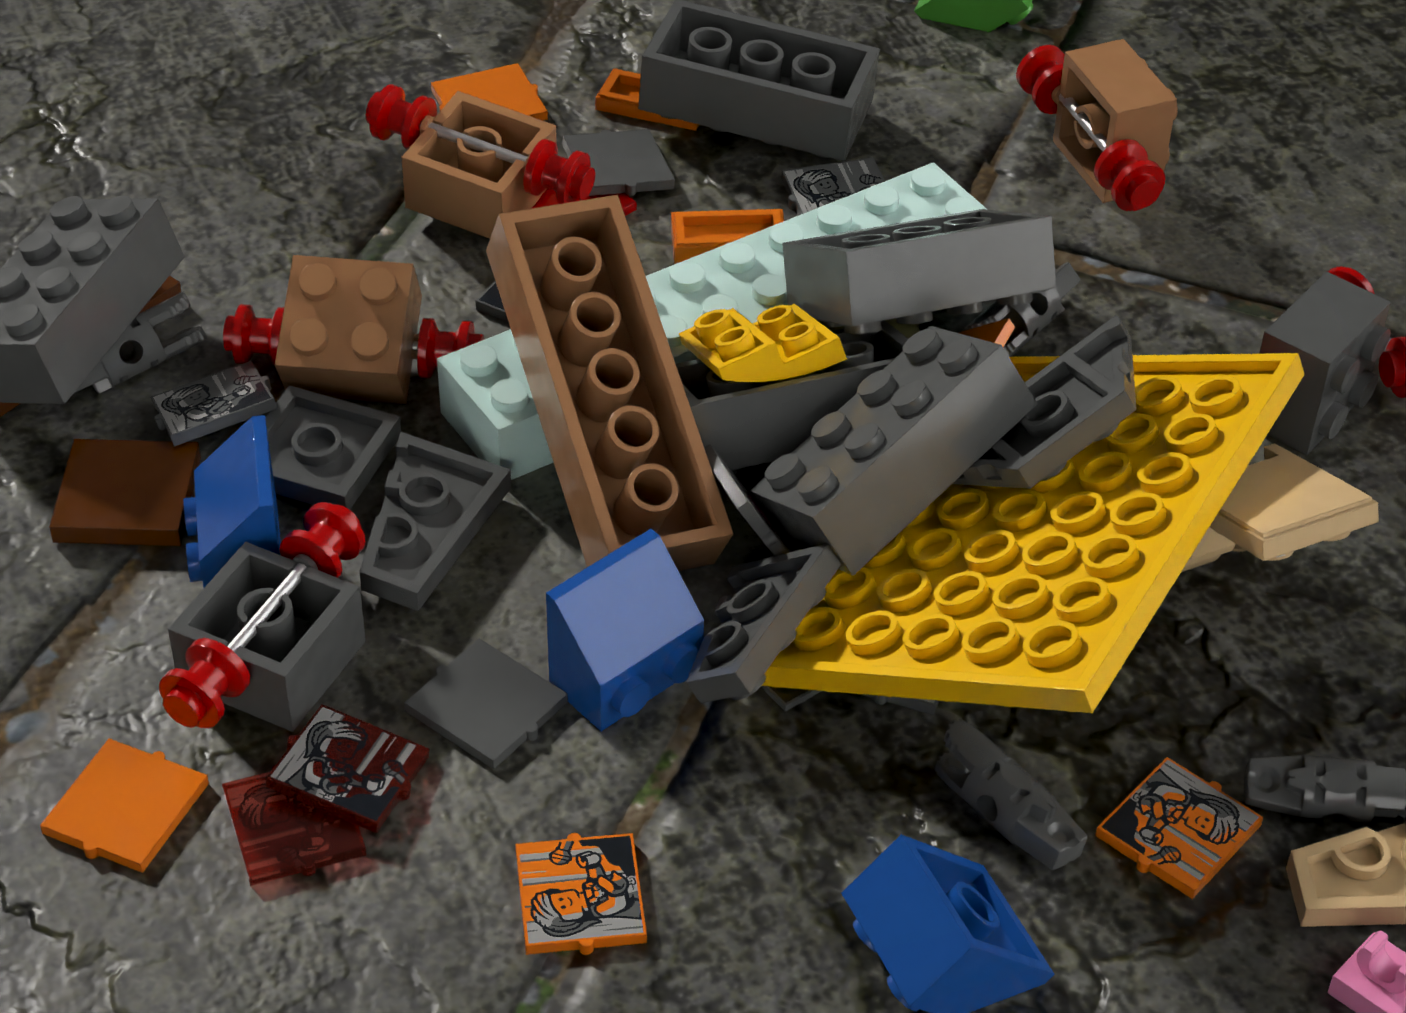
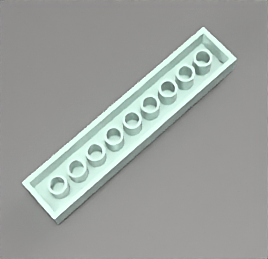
M933 162L646 276L675 364L698 359L682 344L679 333L693 327L696 319L703 314L718 309L729 310L734 308L751 323L757 322V317L763 311L778 305H788L782 243L987 208ZM511 329L437 358L441 414L479 459L511 469V480L553 463Z

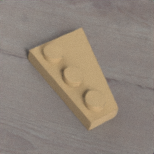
M1406 821L1403 824L1377 832L1367 827L1291 850L1286 871L1301 927L1406 924Z

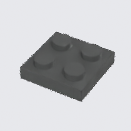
M289 385L276 402L278 409L270 411L265 417L276 494L311 505L326 502L342 505L350 510L398 441L401 431L400 416Z

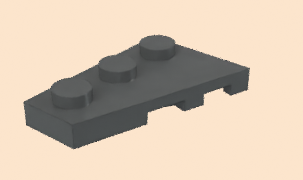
M400 431L396 445L397 457L393 470L388 472L384 486V502L380 515L375 517L359 574L362 591L419 611L511 489V469Z
M828 543L732 566L727 578L734 588L732 595L727 594L719 598L714 610L721 621L720 626L704 636L686 681L700 703L726 698L741 700L752 695L763 685L766 680L765 672L779 652L787 648L794 641L797 635L795 629L807 612L826 595V585L841 566V562Z

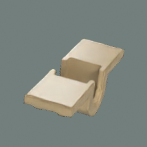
M1275 443L1265 446L1264 460L1247 466L1181 572L1217 560L1221 554L1230 551H1248L1263 561H1275L1288 558L1295 550L1322 541L1344 539L1350 535L1351 531L1379 522L1378 502L1373 500L1370 495Z

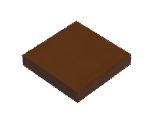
M74 439L49 526L53 543L181 546L186 525L183 499L193 495L195 486L194 470L199 466L201 460L199 443L185 442L174 446L172 441Z

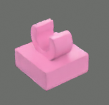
M1383 931L1373 932L1333 975L1327 993L1356 1013H1406V953L1390 943L1388 935Z

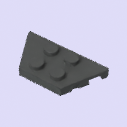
M1115 315L1027 380L1025 384L1038 404L953 484L1031 489L1040 481L1057 475L1065 467L1068 460L1092 442L1102 440L1111 435L1117 429L1119 422L1137 410L1131 336L1121 319Z

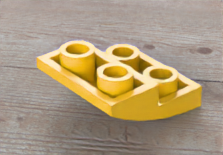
M796 304L771 307L763 311L757 317V322L751 323L734 308L729 310H713L697 318L693 327L679 333L682 344L716 375L726 381L768 382L784 380L813 373L847 359L840 337Z

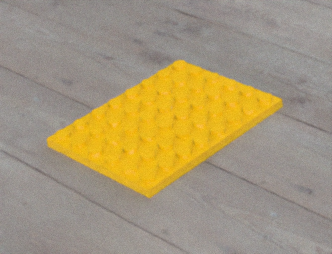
M1299 353L1133 355L1137 410L1119 422L1117 429L1111 435L1102 440L1092 442L1068 460L1065 467L1057 475L1040 481L1031 489L951 484L854 576L839 569L836 571L825 587L826 595L807 612L795 629L797 635L794 641L787 648L779 652L765 672L766 680L762 686L1093 713L1305 374ZM1060 356L1009 358L1023 381L1026 382Z

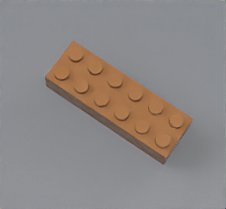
M618 195L499 214L486 253L587 567L649 529L654 530L660 535L678 571L714 564L734 533Z

